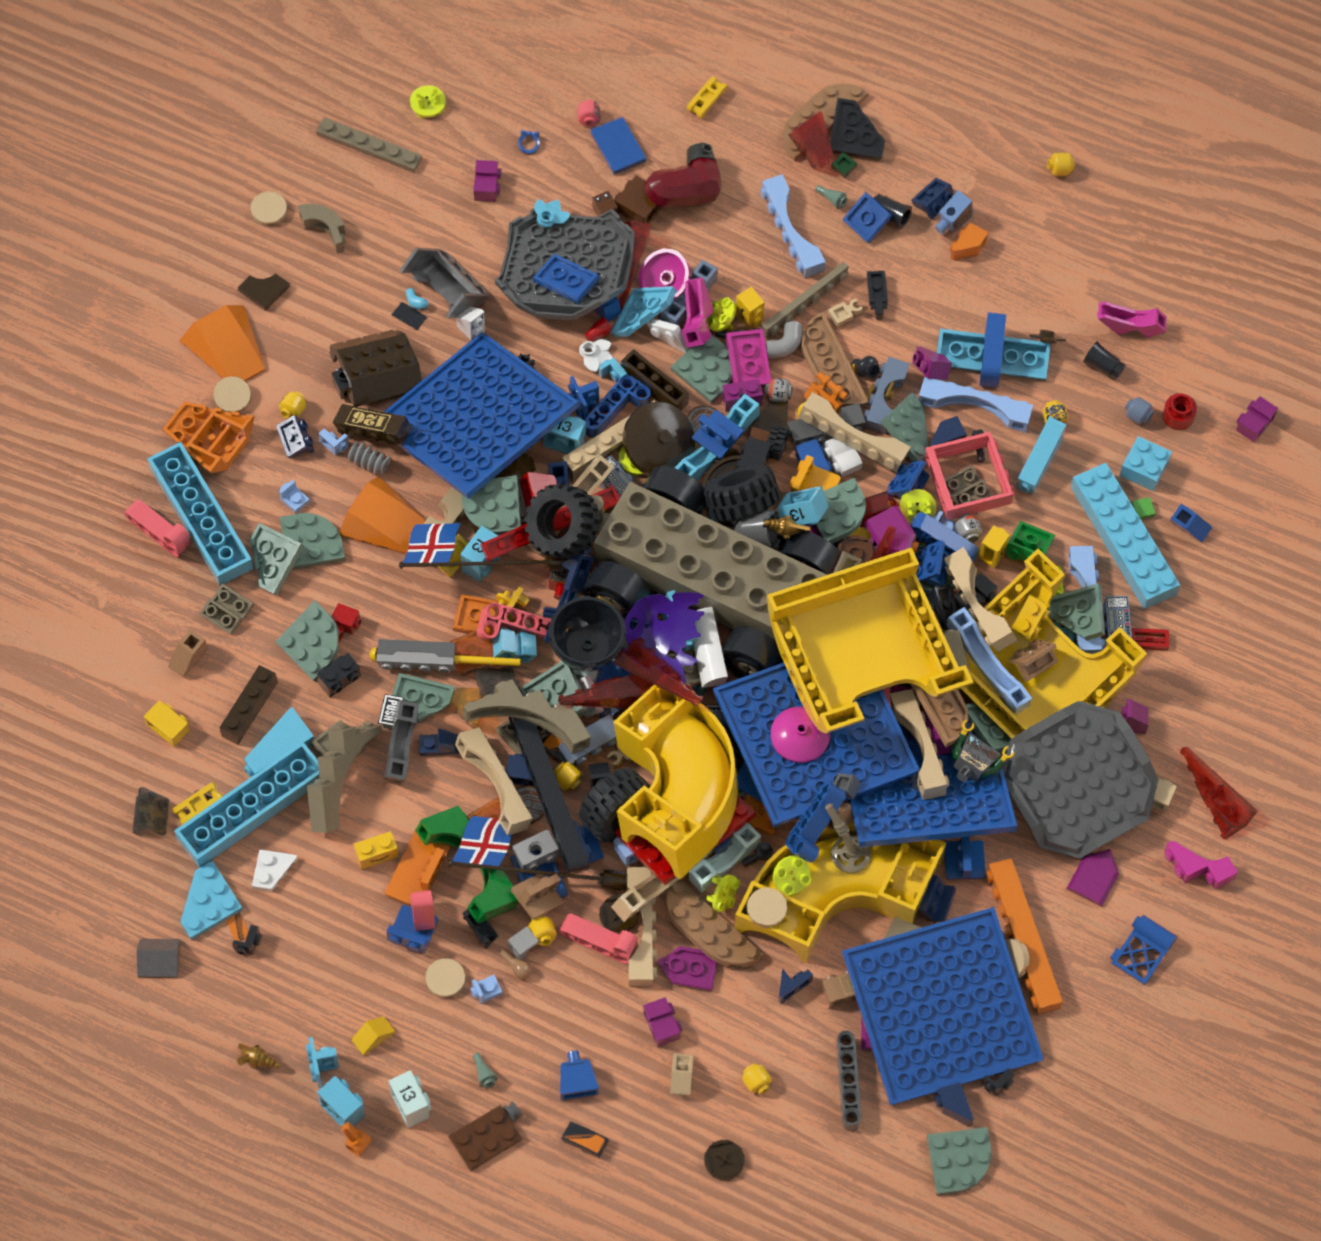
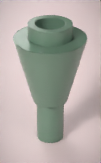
M820 185L816 187L815 191L824 195L836 209L846 205L847 194L845 192L826 189Z
M475 1053L472 1057L477 1065L479 1086L491 1088L495 1085L498 1077L484 1063L480 1053Z

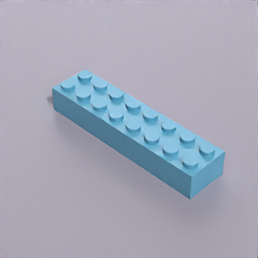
M179 442L147 458L152 474L183 526L188 531L189 536L219 586L253 570L251 557L183 444Z
M1107 463L1074 476L1071 483L1072 491L1143 609L1176 596L1180 587L1178 580Z
M303 741L174 830L177 841L199 868L204 866L308 793L307 785L313 784L315 780L320 779L318 759Z

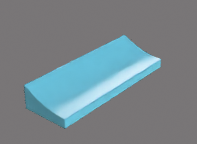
M940 328L937 353L944 355L952 363L951 368L981 372L985 334ZM1004 337L1000 374L1046 380L1051 344Z

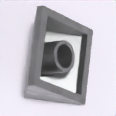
M140 938L137 947V976L142 978H178L180 939Z

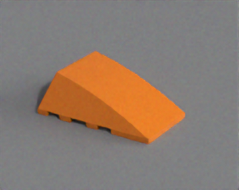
M225 305L195 321L180 339L184 346L186 345L193 354L199 356L207 366L213 368L222 379L233 376L247 381L265 371V366L244 305Z
M184 401L163 427V431L176 443L181 442L187 453L212 474L227 470L249 442L255 417L250 414L247 416L240 415L239 412L235 411L231 413L225 412L220 408L211 409L205 405Z
M377 477L365 485L346 513L339 534L344 538L345 536L354 538L355 541H365L372 543L373 546H383L389 548V550L407 554L413 527L416 524H424L426 519L385 481Z

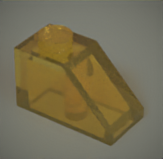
M456 688V695H452V706H456V713L463 720L464 706L470 701L480 700V688ZM479 719L466 722L472 729L479 728Z

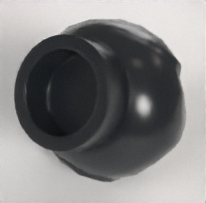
M869 355L862 359L856 358L851 362L853 371H857L861 377L874 378L880 372L878 360L873 356Z

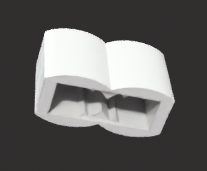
M835 438L825 441V457L833 462V471L839 474L841 478L862 469V460L855 449Z

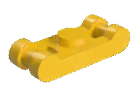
M712 76L689 102L686 110L696 113L697 117L703 119L712 105L727 91L728 85L725 83L721 84L717 78Z
M214 781L172 809L175 814H178L182 825L223 797L222 793L219 794L216 789L217 785ZM208 792H210L211 796L213 797L209 801L205 796V794H207ZM186 807H188V809L191 812L188 815L184 811Z

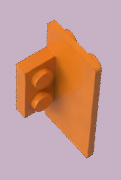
M415 831L385 890V895L411 906V893L431 889L451 845L429 844L425 846Z

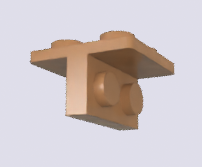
M1035 639L1028 644V647L1015 651L1013 656L1009 658V661L1017 665L1024 681H1029L1058 662L1053 651L1057 647L1055 643Z
M537 874L511 888L513 895L532 919H536L564 903L555 891L561 881L557 874L551 877Z

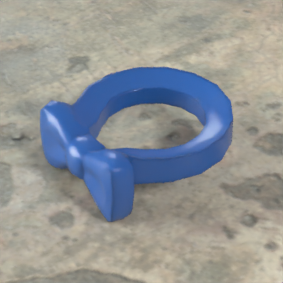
M521 130V137L518 140L520 151L524 154L535 153L540 146L539 132ZM527 136H533L536 142L535 147L531 150H526L522 147V141Z

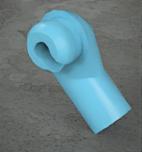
M413 288L405 291L410 307L420 310L428 307V301L417 297Z

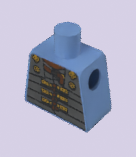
M958 190L940 210V222L935 226V229L940 234H943L947 229L955 233L973 216L972 201Z

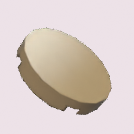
M267 191L260 193L253 199L250 210L253 219L257 223L268 226V224L276 225L285 218L287 204L280 194Z
M230 376L223 378L217 383L213 396L215 404L223 411L230 413L232 411L241 412L248 406L251 392L248 384L243 379Z
M761 888L755 891L749 897L747 903L748 916L752 922L757 923L761 927H774L780 924L787 912V903L783 894L772 888Z
M1007 939L1005 942L1016 976L1021 978L1025 975V969L1029 965L1027 947L1018 939Z
M443 958L436 960L426 971L425 981L427 988L433 995L439 998L457 995L465 985L463 967L452 959Z

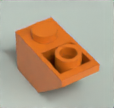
M969 222L966 228L963 227L961 229L958 241L952 243L950 259L958 260L979 255L987 242L989 232Z

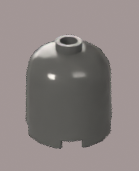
M764 510L753 517L737 520L733 528L734 531L769 548L778 547L781 539H778L776 530H772V528L770 529L763 524L764 520L780 519L779 514L774 513L775 510Z

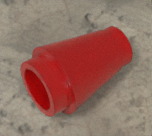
M605 318L598 319L584 336L588 341L593 342L610 334L612 327Z

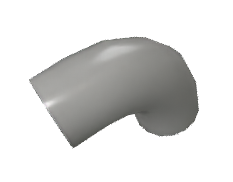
M796 321L787 322L784 324L783 338L780 340H766L767 357L771 359L784 358L794 353L801 343L802 324Z

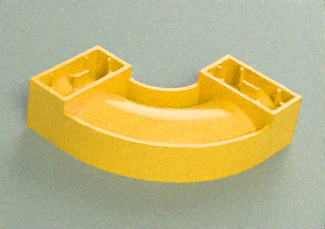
M665 674L613 722L618 750L648 770L655 777L651 787L648 789L643 786L617 810L622 839L627 843L636 835L647 839L666 857L674 871V875L681 879L711 851L727 830L736 808L738 780L733 748L722 724L707 707L696 700L694 691L668 674Z
M853 821L847 826L849 828V835L857 836ZM825 827L815 842L819 848L817 858L812 863L807 862L811 872V883L801 892L790 896L780 892L787 903V912L782 922L774 927L767 928L761 927L757 923L755 924L748 916L747 903L749 897L761 888H772L779 891L773 882L774 869L783 858L796 856L786 845L767 861L755 880L751 882L736 912L734 928L740 934L744 931L752 930L777 938L791 947L799 956L800 961L807 963L824 926L833 916L844 910L853 908L869 909L891 919L897 917L913 924L928 884L937 867H940L943 861L946 843L941 840L870 846L871 858L869 864L859 872L847 873L838 869L831 857L834 843L842 836ZM844 841L838 846L839 849H842L845 845ZM840 855L837 856L839 861L847 866V863L840 858ZM860 856V858L854 862V866L861 864L864 861L865 857Z

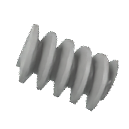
M356 441L349 451L348 460L358 466L361 465V468L373 472L376 476L382 475L387 470L391 457L388 456L384 459L385 453L383 452L377 456V449L371 452L372 446L369 445L365 449L366 443L362 442L359 446V441Z

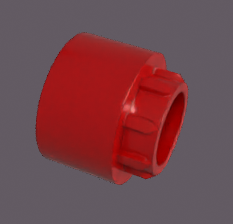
M1177 393L1171 395L1166 400L1163 410L1165 424L1174 430L1189 428L1193 424L1197 412L1196 402L1187 394Z

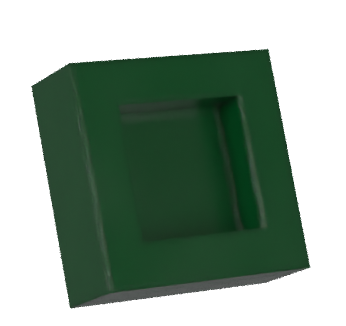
M844 152L831 164V168L844 178L857 167V162Z

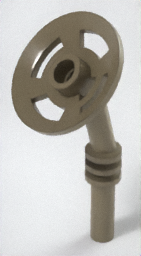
M826 805L825 809L834 822L836 832L839 836H842L832 847L831 857L833 863L838 869L847 873H856L863 870L870 862V847H864L865 850L862 847L859 848V844L855 842V840L858 841L857 836L849 835V828L845 821L840 819L833 805ZM844 841L845 845L842 849H839L838 846ZM840 855V858L847 863V866L842 864L837 856ZM860 856L865 857L864 861L861 864L854 866V862L857 861L860 858Z

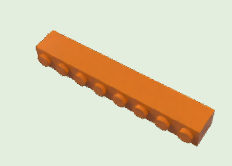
M1012 858L991 863L985 874L988 883H991L993 887V899L998 901L999 916L1001 919L1004 918L1006 924L1004 925L1007 937L1010 936L1011 939H1018L1021 943H1024L1029 953V965L1025 969L1026 973L1023 982L1026 991H1029L1031 994V1006L1033 1009H1036L1038 1015L1060 1009L1063 1001Z

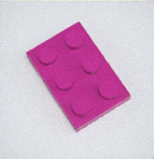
M763 329L727 333L726 341L733 383L759 379L761 386L769 384L771 376Z

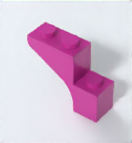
M703 277L686 280L684 283L687 321L681 331L687 348L703 345L711 337L706 319L714 312Z
M1109 302L1099 303L1098 319L1118 335L1138 330L1148 338L1166 332L1167 316L1157 308L1138 311Z
M1175 841L1167 843L1164 855L1168 862H1172L1177 877L1181 878L1184 883L1205 873V879L1208 884H1212L1214 889H1217L1236 879L1238 871L1228 856L1219 860H1206Z

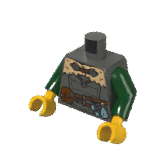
M967 720L963 721L961 724L962 731L959 733L960 737L952 745L953 758L956 760L954 767L959 770L957 774L958 779L966 782L969 778L978 781L980 778L985 779L995 776L1006 764L1005 761L1014 757V751L1010 756L1005 755V751L1009 748L1007 746L1003 749V755L1000 758L1001 754L972 734L969 733L967 736V732L974 728V723H972L970 729H966L964 724Z

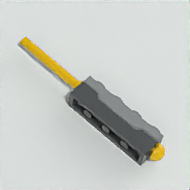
M379 639L378 648L374 647L369 652L370 659L377 662L379 667L384 670L400 668L404 671L419 669L423 672L438 670L439 672L448 673L455 671L456 664L459 663L521 666V659L457 655V646L452 642Z

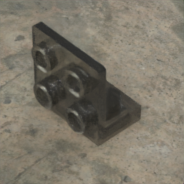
M492 665L474 670L481 699L488 694H494L495 686L501 681L513 679L517 688L520 689L513 666Z

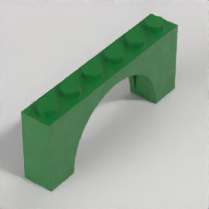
M458 805L421 819L415 831L425 846L429 844H447L459 849L469 820ZM480 868L484 882L483 891L473 897L467 907L477 924L511 911L519 903L511 892L512 883L507 874L502 870Z

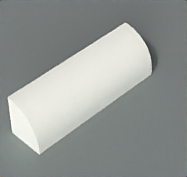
M708 607L697 610L704 611V615L700 617L699 621L694 623L697 627V632L701 634V637L694 638L693 648L695 657L698 660L697 666L702 688L723 685L728 677L713 609Z

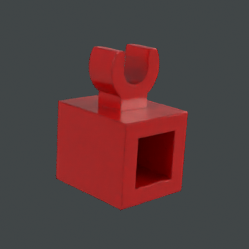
M340 603L337 604L332 614L339 629V642L344 632L353 635L355 629H359L362 622L359 610Z

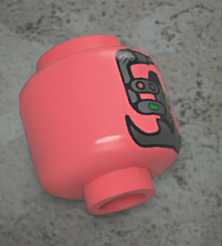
M585 100L578 105L577 118L581 125L592 127L600 122L601 109L597 102Z

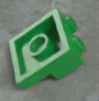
M1020 521L1008 542L1005 554L1013 560L1025 561L1039 549L1046 556L1055 534Z

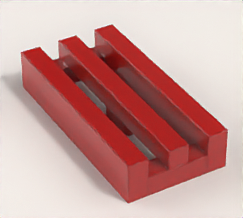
M1131 628L1132 639L1142 649L1169 650V630ZM1135 635L1165 636V638L1135 637Z

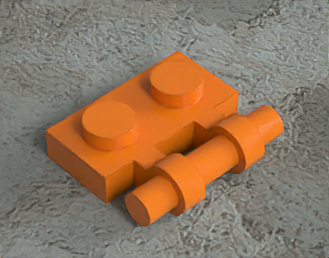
M820 371L816 375V378L820 380V384L816 381L812 382L803 397L807 400L813 392L828 400L835 412L838 413L843 405L838 398L840 397L845 400L848 394L841 385H836L829 375H824ZM826 388L831 389L833 394L829 393Z

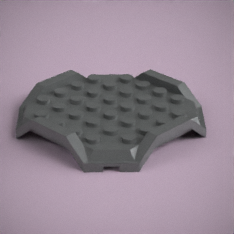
M533 208L530 210L529 215L524 218L520 216L509 223L507 250L501 273L494 279L495 284L517 308L535 318L573 321L618 296L627 288L634 258L635 233L627 224L621 221L620 216L613 209L597 217L570 215L569 219L563 224L542 227L537 222V214ZM554 254L599 275V281L578 304L533 282V277Z
M1077 701L1029 727L1010 740L1007 756H1010L1014 751V757L1005 761L1006 764L1003 766L1008 792L1029 826L1039 848L1081 859L1149 819L1159 779L1133 730L1118 711Z

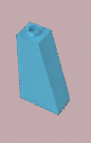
M1052 417L1048 418L1018 477L1016 487L1021 491L1034 494L1063 442L1067 424Z
M293 707L281 717L244 758L246 765L244 770L249 777L255 775L302 741L308 748L312 746L311 741L314 739V736Z

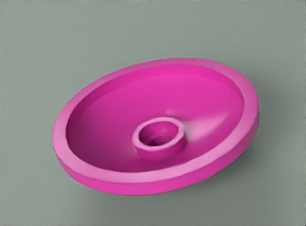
M661 249L653 252L645 259L639 271L640 288L673 286L677 290L673 300L678 299L684 293V283L686 280H690V268L687 260L682 254L672 249Z
M792 707L781 712L774 720L771 728V742L774 749L784 759L795 763H807L819 758L827 749L830 740V732H821L813 724L804 707ZM798 728H804L805 731L800 732Z

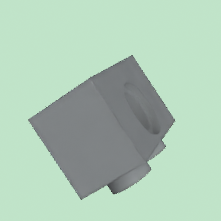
M548 829L512 846L513 855L521 869L536 870L539 865L551 863L559 856L558 847ZM539 850L541 854L533 855L532 852Z

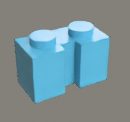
M501 629L497 636L493 638V656L496 658L521 659L522 663H529L537 656L536 635L528 634L525 631L515 634V631L510 629Z

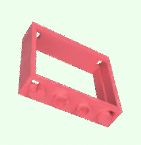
M991 431L925 448V459L947 520L961 517L964 514H974L1012 504L1013 496H1015L1014 487L1008 482L1010 479L1007 469L1004 470L1003 456L1001 453L998 454L997 440L993 439ZM986 447L1003 494L954 506L937 459Z

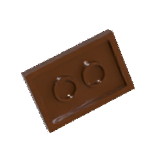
M501 1105L449 1135L450 1141L469 1171L474 1170L522 1140L520 1133Z

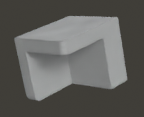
M525 927L508 939V947L519 960H524L527 957L526 952L538 944V939L528 927Z

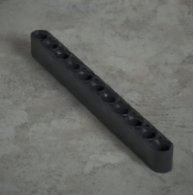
M519 689L520 693L524 697L523 691ZM508 717L567 872L573 873L587 869L588 861L536 725L527 720Z

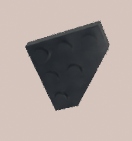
M838 98L828 151L844 152L848 155L882 160L885 145L883 137L877 132L875 126L855 100Z

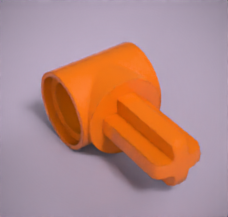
M350 1122L342 1124L341 1131L346 1136V1148L356 1156H360L371 1143V1137L364 1131L355 1129Z

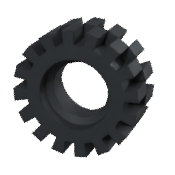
M777 424L773 425L767 440L768 443H771L769 458L780 460L788 440L789 428Z

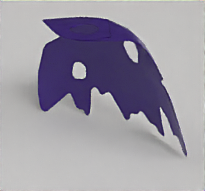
M693 592L673 593V601L661 594L643 597L638 600L624 620L626 624V641L632 651L641 653L650 652L648 661L662 674H668L680 683L685 684L686 678L682 666H693L698 660L684 653L682 648L687 647L686 640L701 637L694 623L699 621L700 617L704 615V611L687 608L691 605L699 604L698 599L703 598L704 595ZM658 613L668 615L667 620H658ZM635 617L638 620V625L635 629H631L629 623ZM646 621L649 622L648 628H645ZM670 650L676 652L677 656L675 659L667 656Z

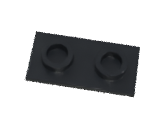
M468 909L462 913L464 915L463 919L467 921L478 937L479 943L483 944L485 948H488L499 937L488 920L477 924Z

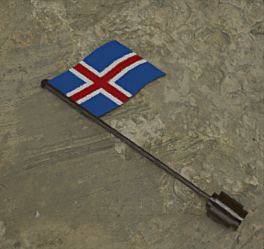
M461 523L416 524L410 534L409 548L405 559L399 563L400 569H403V567L545 564L549 571H568L567 568L561 565V563L568 559L545 556V560L449 562L454 552L456 534Z
M472 816L465 827L457 853L453 860L450 859L447 863L449 867L454 865L549 876L557 874L559 877L597 880L598 885H601V889L621 891V889H626L627 874L622 871L603 869V872L599 873L598 877L500 866L507 853L512 835L507 836L499 819Z

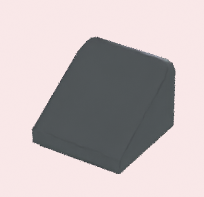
M838 773L834 785L846 792L845 797L854 799L860 786V781L855 775Z

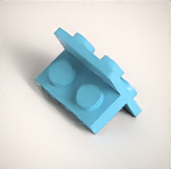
M309 1037L310 1044L306 1045L312 1080L313 1082L317 1081L318 1087H322L320 1072L339 1068L336 1048L323 1047L319 1051H315L313 1037Z

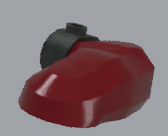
M697 143L690 146L686 152V166L676 169H660L653 172L644 184L647 197L660 207H694L714 202L721 191L722 183L717 161L710 144Z

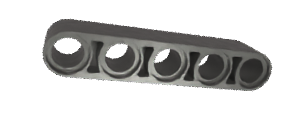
M845 1030L839 1033L836 1043L841 1118L845 1130L855 1131L859 1128L861 1121L856 1041L854 1034ZM847 1039L851 1044L843 1045L841 1040ZM848 1058L852 1063L847 1065L842 1060ZM851 1078L854 1082L847 1084L844 1082V1079ZM852 1097L855 1099V1102L848 1103L845 1101V1098ZM852 1116L855 1117L857 1121L854 1123H850L847 1121L846 1118Z

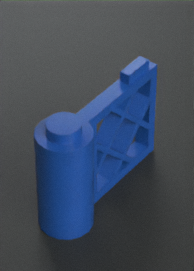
M1142 915V917H1136L1132 924L1134 927L1133 931L1121 949H1115L1110 959L1113 960L1111 962L1112 965L1143 985H1146L1166 953L1174 944L1177 936L1150 918ZM1134 937L1141 941L1142 949L1131 950L1130 942ZM1155 950L1160 953V956L1157 960L1148 961L1146 951ZM1144 952L1146 962L1134 964L1132 954ZM1130 954L1132 965L1123 966L1118 962L1121 956ZM1146 965L1148 973L1145 978L1137 975L1135 967Z

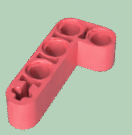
M139 499L124 511V515L131 523L175 557H179L191 544L189 533L182 525L177 523L173 526Z
M491 603L481 611L477 636L483 641L490 640L497 636L501 626L518 632L525 631L528 634L536 635L537 638L544 639L551 619L499 603ZM490 608L495 611V617L490 615ZM507 614L513 616V622L508 621ZM526 619L531 622L530 628L525 625ZM485 626L490 628V635L485 633Z
M431 890L411 893L410 899L415 931L435 929Z
M574 914L567 915L559 930V933L565 938L624 964H629V960L638 946V938L634 934L623 930L619 935Z

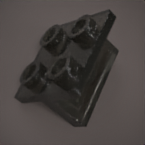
M144 787L139 788L135 802L132 833L141 835L154 832L161 836L166 835L169 799Z

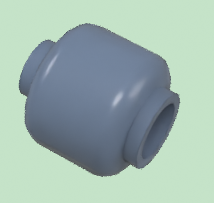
M1137 397L1134 400L1130 399L1125 406V409H1127L1126 417L1139 425L1147 424L1154 413L1152 410L1153 406L1141 397Z

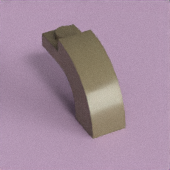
M298 205L304 229L319 228L326 231L331 236L336 252H343V244L346 241L344 237L345 227L341 218L333 210L322 205Z

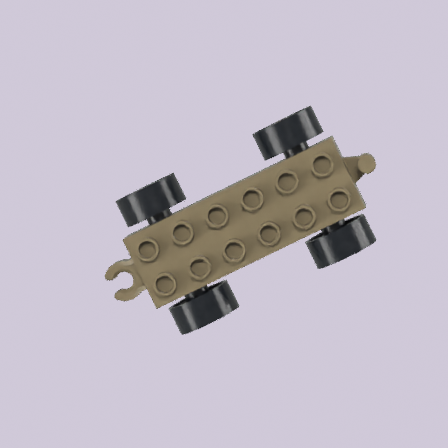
M656 466L652 469L642 487L629 482L612 513H604L602 498L592 495L593 503L597 504L599 509L597 514L600 515V521H598L600 528L599 532H596L598 536L594 541V563L596 565L583 585L582 593L584 596L594 598L601 596L615 605V608L623 618L627 617L638 600L653 595V591L666 596L667 592L675 590V593L693 592L703 594L704 597L698 599L699 604L691 605L689 608L697 611L712 607L715 621L733 629L722 648V654L726 669L740 679L784 663L774 637L768 611L767 595L832 574L841 556V552L826 539L808 531H800L798 534L790 536L789 539H784L778 551L702 516L701 513L707 505L704 487L694 478L676 468Z

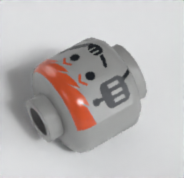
M773 378L765 386V395H768L770 401L786 403L792 398L793 385L790 384L788 379Z
M964 514L955 524L957 534L971 543L980 539L983 531L976 516Z

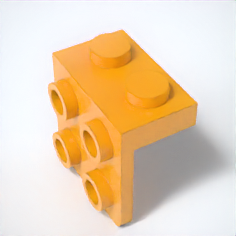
M807 455L805 460L800 461L797 468L799 472L797 476L792 477L789 486L791 487V492L822 486L824 491L838 485L840 476L815 466L814 458Z

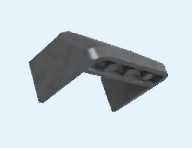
M415 248L399 270L401 273H412L414 275L413 278L419 283H429L450 304L448 307L449 312L446 314L447 318H456L469 307L477 308L489 297L488 291L449 253L442 249Z

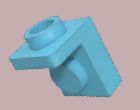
M614 357L604 361L599 367L601 378L610 373L611 378L616 382L621 377L627 375V372Z

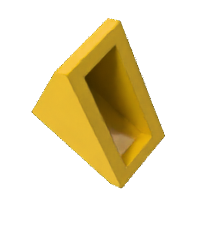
M382 1016L366 1021L351 1041L364 1056L396 1033V1031L385 1017Z

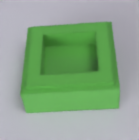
M1150 497L1132 501L1131 504L1140 519L1155 517V510Z

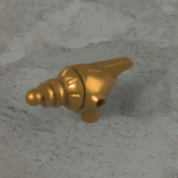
M789 515L778 520L770 519L763 522L764 526L776 530L784 539H789L790 536L796 535L800 531L810 532L811 529L808 526L798 525Z
M241 1043L238 1044L242 1055L237 1058L239 1065L248 1063L251 1068H260L264 1065L267 1068L269 1066L270 1068L275 1067L277 1069L281 1067V1063L276 1062V1059H272V1056L268 1057V1053L260 1045L249 1047Z

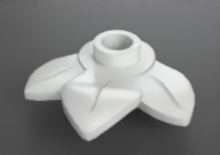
M603 339L595 342H584L579 348V353L584 358L585 367L592 372H597L599 365L606 360L612 359L613 357L607 351L611 347V343Z

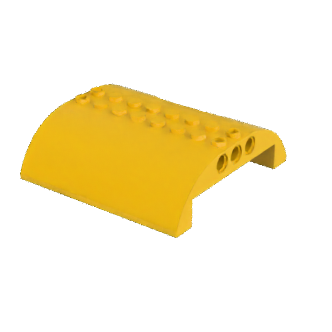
M912 547L767 595L770 621L785 667L805 711L813 724L823 733H829L864 721L858 703L854 701L861 696L897 684H915L931 696H939L973 684L966 665L958 667L917 578L916 573L919 563Z
M1039 549L1024 561L1026 568L984 607V609L992 614L1004 617L1018 640L999 652L996 651L994 646L990 650L1002 666L1023 685L1032 697L1030 706L1015 715L1003 703L964 650L973 684L960 689L1011 739L1077 701L1106 708L1132 680L1147 657V653L1120 627L1106 639L1107 647L1095 654L1085 653L1079 649L1049 617L1046 621H1042L1040 625L1042 629L1038 637H1034L1031 640H1027L1025 635L1012 629L1030 594L1050 604L1065 578V574ZM977 618L974 619L976 623L979 622ZM984 632V633H981V634H982V636H983V638H984V640H985V637L987 636V634ZM1035 639L1055 643L1057 647L1053 651L1058 662L1029 681H1024L1017 665L1009 661V658L1013 656L1015 651L1028 647V644Z

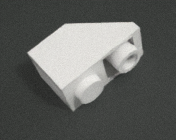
M469 307L456 317L457 327L470 340L485 331V317L482 309Z

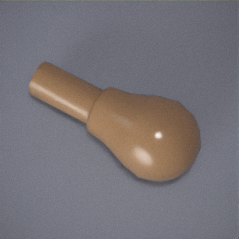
M505 949L501 950L499 955L509 963L517 978L527 979L531 975L532 969L527 962L516 957L514 958Z

